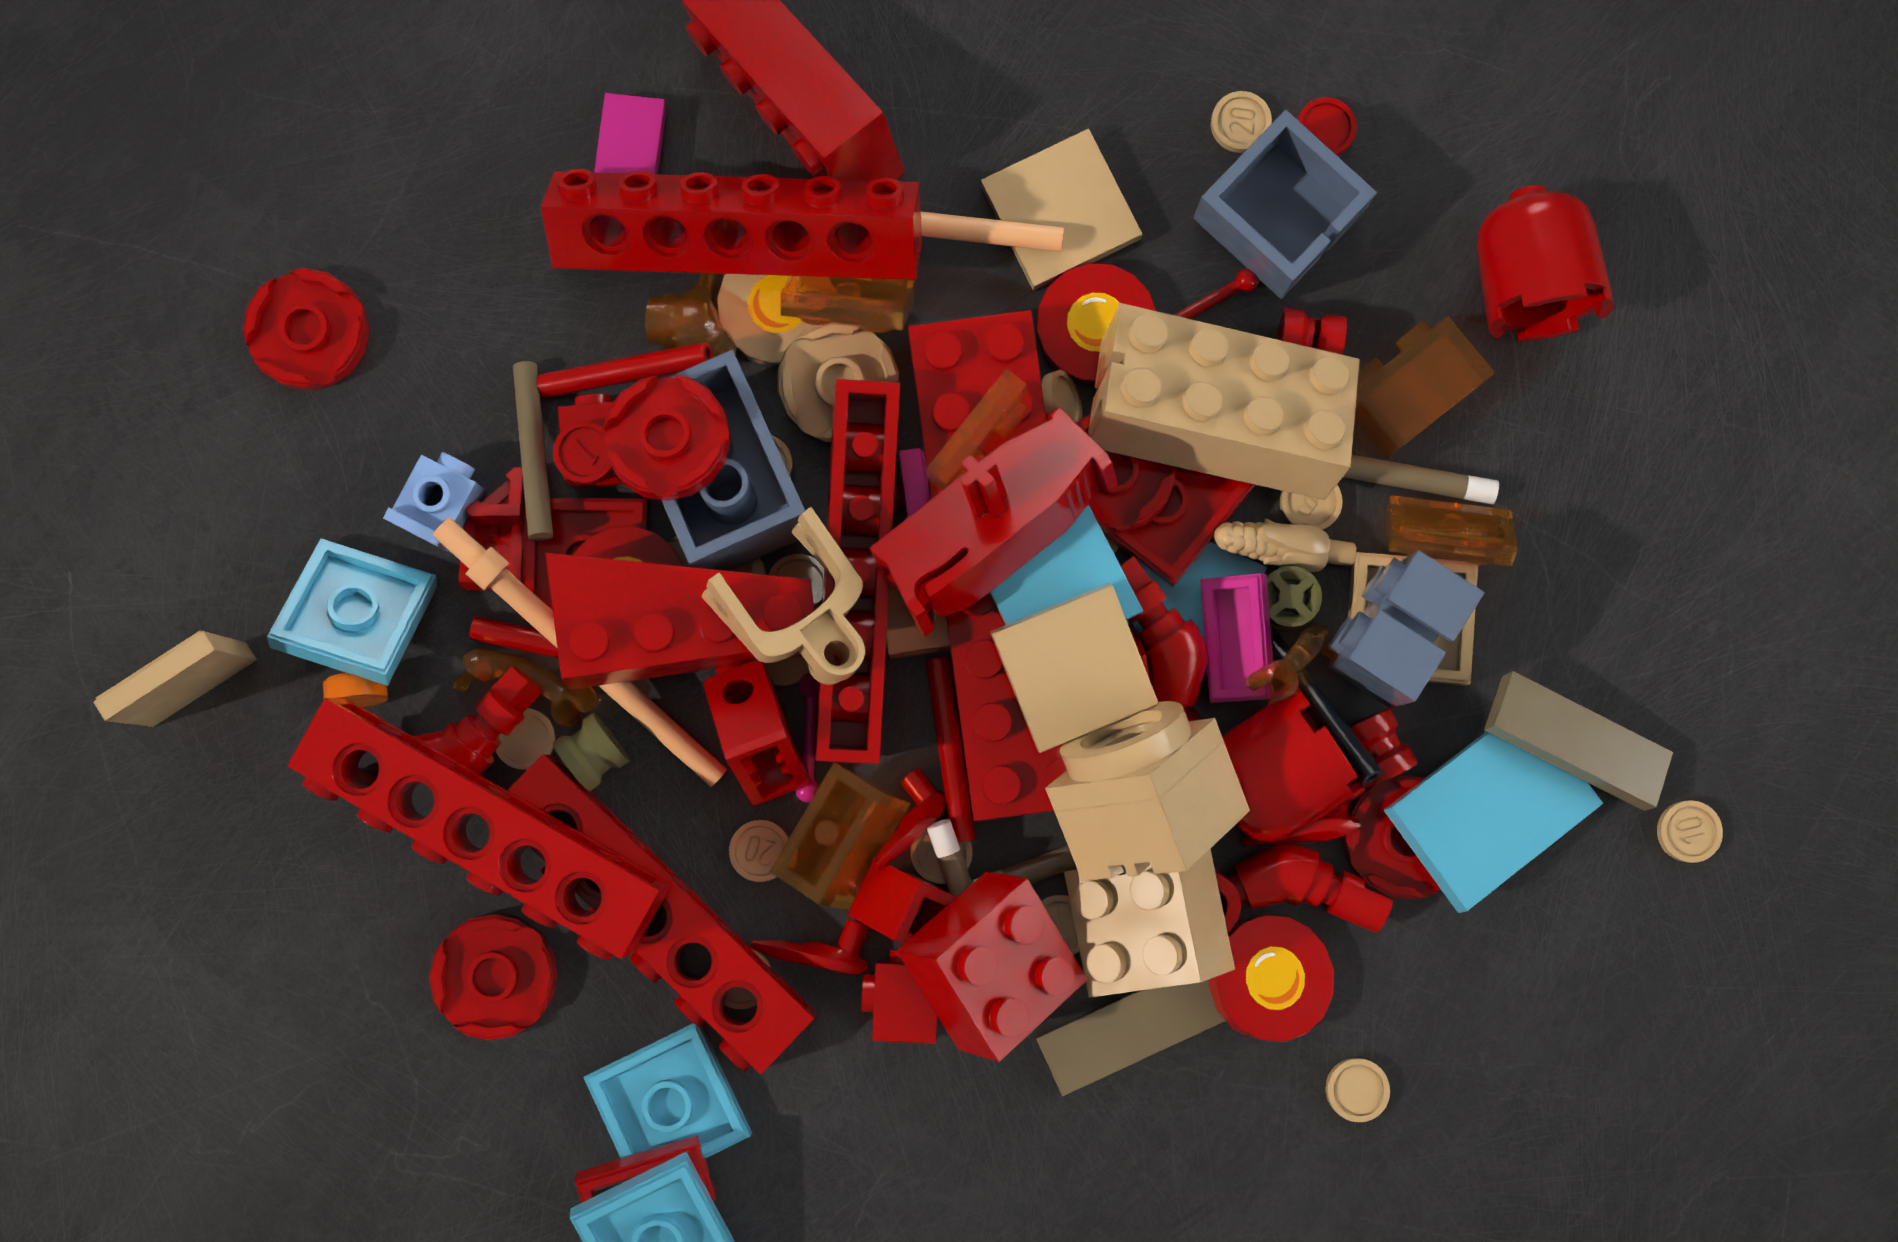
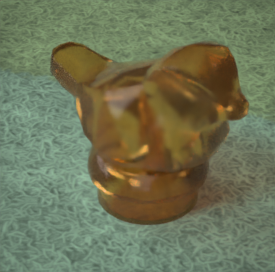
M702 273L695 286L681 296L673 292H666L664 296H650L645 317L646 337L649 344L662 345L664 349H671L708 342L712 349L713 358L732 349L736 356L734 339L723 327L712 302V292L717 278L716 273Z

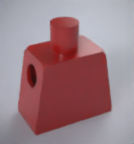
M754 660L744 665L716 669L717 675L709 677L704 681V690L725 760L751 804L756 806L811 785L782 700L764 663Z

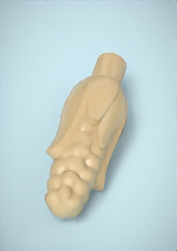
M1264 519V523H1242L1235 521L1221 524L1214 533V539L1219 548L1227 550L1232 554L1238 553L1241 556L1263 561L1264 565H1277L1280 567L1297 566L1309 572H1316L1322 570L1327 563L1352 566L1356 558V545L1354 543L1329 539L1325 531L1310 524H1280L1269 519Z

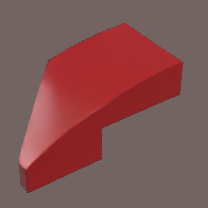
M514 467L505 475L507 478L505 483L481 503L475 500L465 509L470 519L463 525V530L484 549L487 550L493 547L510 563L507 569L522 582L525 496L522 467ZM460 561L458 582L463 590H483L466 575L469 568Z

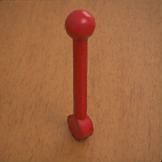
M1242 269L1237 273L1236 280L1173 315L1191 319L1241 290L1244 292L1255 290L1259 284V278L1250 269Z

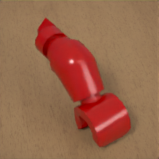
M1133 556L1120 566L1143 612L1128 619L1131 624L1137 620L1143 628L1138 635L1148 648L1145 653L1150 662V682L1158 702L1174 701L1180 703L1184 708L1188 722L1202 720L1199 713L1191 706L1197 702L1209 660L1205 640L1192 619L1185 622L1176 608L1170 611L1167 610L1162 603L1167 596L1155 580L1151 581Z
M511 666L475 705L478 712L476 715L467 713L458 724L450 722L441 731L413 736L481 775L494 762L492 754L502 743L499 738L500 734L510 736L524 721V711L538 698L543 690L525 672L515 666ZM358 767L362 780L368 785H372L378 776L370 775L361 767Z
M1275 843L1234 865L1235 874L1228 877L1225 873L1214 867L1218 888L1221 893L1227 932H1230L1239 920L1241 904L1247 903L1250 909L1280 902H1287L1294 906L1304 902L1317 907L1322 902L1326 904L1325 910L1327 913L1373 933H1378L1389 916L1394 900L1366 889L1365 879L1343 870L1338 875L1334 874L1333 865L1320 860L1318 851L1294 843Z

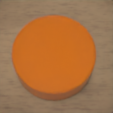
M340 673L332 675L323 681L324 699L347 698L361 707L375 706L388 701L386 685L358 677L354 674Z

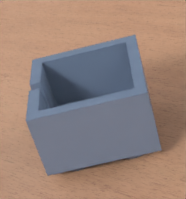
M1285 109L1201 197L1193 219L1282 299L1319 261L1324 251L1327 252L1361 217L1377 192Z
M1420 550L1401 561L1393 558L1387 567L1382 565L1377 570L1363 591L1362 597L1369 601L1364 612L1359 611L1353 619L1348 617L1333 637L1328 649L1336 653L1327 668L1386 707L1394 708L1415 702L1447 653L1436 646L1434 642L1439 635L1449 642H1454L1485 592Z

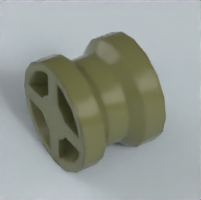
M1297 566L1280 567L1267 576L1271 627L1280 632L1293 631L1311 621L1319 612L1322 603L1321 586L1316 577L1309 571ZM1274 587L1279 591L1278 602L1276 600L1277 592L1274 589Z
M593 712L582 720V727L572 736L562 735L553 742V746L563 763L588 791H592L601 784L602 775L609 769H621L630 762L627 752L618 739Z

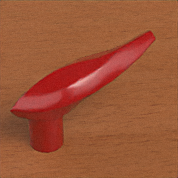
M920 768L912 771L900 782L917 806L902 818L898 829L883 845L872 863L875 869H880L904 853L927 831V827L935 823L947 810L944 792H938Z
M1349 802L1289 837L1274 843L1332 840L1352 833L1361 826V823L1356 817L1348 814ZM1249 837L1241 839L1243 847L1274 844L1258 842Z
M847 919L836 947L817 941L797 943L767 939L752 940L751 949L782 961L830 972L855 975L868 970L867 962L859 958L870 928Z

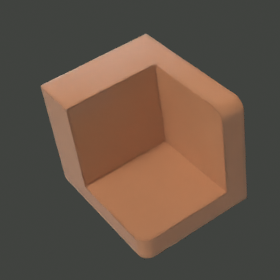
M889 585L886 636L890 659L950 651L946 616L939 617L931 608L928 616L935 630L925 637L918 631L901 593L891 585Z

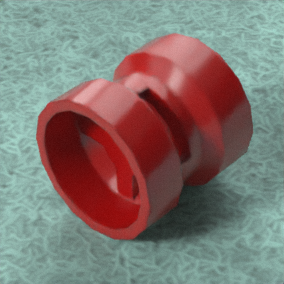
M1284 307L1276 339L1343 355L1347 332V317L1327 313L1321 318L1307 316L1303 309Z
M1390 707L1349 725L1383 770L1382 775L1377 780L1367 786H1363L1365 789L1389 780L1418 764L1410 746L1401 744L1396 734L1398 722Z

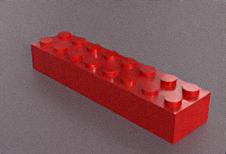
M1031 310L908 326L930 499L934 498L965 473L961 463L968 456L972 455L980 462L1001 444L1047 422ZM988 593L973 605L946 616L973 821L1054 811L1045 788L1067 771L1060 754L1063 744L1039 753L990 633V631L1004 626L1005 623Z

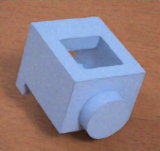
M441 452L437 462L421 455L393 508L388 507L383 519L451 553L433 536V533L449 517L463 529V525L470 519L465 509L475 500L480 502L486 489L470 479L475 469L455 457ZM434 486H441L443 489L442 500L434 506H427L426 501Z

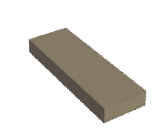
M1514 671L1502 676L1484 731L1643 811L1657 807L1673 755L1672 751Z
M1208 979L1199 983L1133 991L1035 1037L1063 1097L1226 1020L1216 1009Z

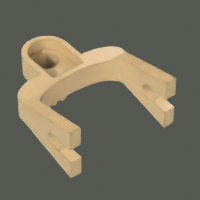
M810 507L801 513L798 519L799 523L795 525L791 533L835 580L833 593L819 608L794 625L779 631L767 632L757 627L720 573H717L708 580L707 589L704 590L702 598L758 661L764 663L778 662L799 651L807 661L809 671L814 679L822 684L833 685L851 677L864 659L865 646L863 640L845 618V615L851 610L862 592L863 581L815 511ZM830 652L837 655L841 665L835 666L830 664L825 659L824 653Z

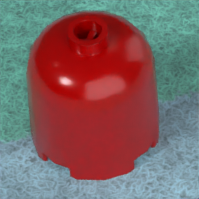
M1531 185L1513 191L1509 195V200L1503 202L1487 214L1477 233V253L1488 329L1493 337L1500 338L1505 334L1504 330H1517L1518 341L1525 342L1554 338L1579 331L1577 319L1596 312V317L1601 320L1608 317L1614 310V298L1596 225L1588 205L1581 199L1560 191H1547L1546 187L1541 185Z
M1296 685L1222 736L1250 809L1236 825L1247 837L1262 843H1274L1285 839L1366 791L1357 780L1356 772L1326 726L1319 729L1305 710L1310 706V703Z

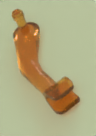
M1314 623L1306 627L1298 635L1296 643L1282 660H1276L1249 675L1247 679L1248 688L1255 691L1269 682L1272 695L1268 702L1271 705L1293 695L1299 685L1298 674L1319 652L1327 656L1330 661L1335 657L1336 653L1328 649L1330 643L1326 641L1329 633L1328 626Z
M479 648L464 654L463 663L467 670L453 681V688L457 692H464L475 678L485 682L500 679L511 666H515L530 676L543 690L541 694L552 701L550 708L552 717L561 727L576 725L581 721V713L579 711L589 712L597 704V695L592 687L570 690L561 679L532 660Z

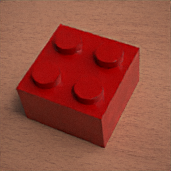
M985 872L896 950L957 1049L996 1062H1000L1088 980L1027 878Z

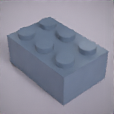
M733 349L675 374L690 377L710 389L725 411L731 435L727 461L713 482L692 496L670 501L661 500L690 567L731 571L799 541L791 532L795 525L799 523L798 519L805 509Z

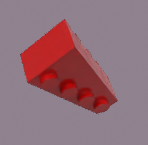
M681 0L691 20L685 26V30L692 41L706 57L713 52L722 62L720 69L732 87L741 96L746 92L756 103L755 108L767 126L776 135L782 134L791 145L796 157L811 175H816V177L830 176L837 180L872 181L878 178L897 179L905 173L882 110L780 0Z
M545 553L561 679L570 690L739 666L757 660L702 598L704 590L707 589L708 580L717 573L722 575L752 620L762 631L772 632L785 629L815 611L810 579ZM798 651L788 658L801 657L802 655Z

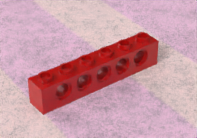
M572 169L566 172L554 171L541 204L552 268L916 280L922 248L920 182H902L893 178H878L867 181L837 180L830 176L798 179L775 178L768 174H757L750 177L713 176L705 172L689 175H659L647 171H632L624 174L592 173L585 169Z
M836 379L834 386L826 529L863 581L862 592L851 610L845 615V618L862 638L865 646V655L859 668L848 679L833 685L818 682L814 748L816 761L880 764L889 583L883 577L870 547L892 531L900 383ZM825 568L822 604L830 597L835 588V580ZM830 652L824 653L825 659L830 664L835 666L841 665L837 655Z
M325 698L287 765L289 768L305 776L302 785L312 793L331 801H337L341 797L359 807L360 809L356 816L364 823L387 833H391L393 828L414 839L411 848L421 856L439 864H446L448 860L469 871L466 879L473 886L494 896H501L503 891L525 903L521 911L527 917L549 928H556L558 923L580 935L577 944L581 948L604 960H611L613 955L622 959L635 951L671 887L670 883L347 698ZM366 752L371 753L379 765L378 777L372 785L365 783L358 771L359 761ZM420 783L428 786L434 796V806L427 817L420 815L412 803L413 791ZM474 814L481 816L487 822L490 830L489 840L482 849L474 846L469 841L466 833L467 823ZM527 846L538 849L545 859V871L539 880L529 878L522 870L521 855ZM581 878L592 880L600 889L601 903L596 912L583 909L576 900L575 888Z
M542 754L508 789L509 792L553 817L562 811L569 813L576 822L577 831L671 884L661 903L667 916L665 926L658 934L645 932L635 952L629 959L650 981L657 983L663 978L679 994L674 1003L692 1023L698 1027H702L705 1022L710 1024L724 1038L719 1044L721 1051L742 1071L746 1072L752 1066L761 1075L817 1016L818 1013L775 970L769 967L728 924L592 791L584 788L556 756ZM527 846L524 849L525 851L530 847L545 862L542 853L532 846ZM545 865L540 869L542 875L545 871ZM581 878L576 885L575 893L590 906L587 911L596 912L601 903L600 889L592 880ZM688 943H699L708 949L712 964L706 976L693 977L682 968L680 956L683 948ZM743 987L751 991L755 996L757 1011L752 1019L739 1021L728 1014L724 1000L730 988Z

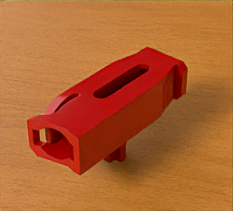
M1056 407L1047 415L1048 422L1001 444L980 462L972 455L965 458L961 463L965 473L870 547L883 577L901 593L918 631L925 637L935 630L928 616L931 608L940 617L954 614L973 605L1064 534L1100 489L1104 492H1109L1118 485L1113 463L1106 452L1061 408Z

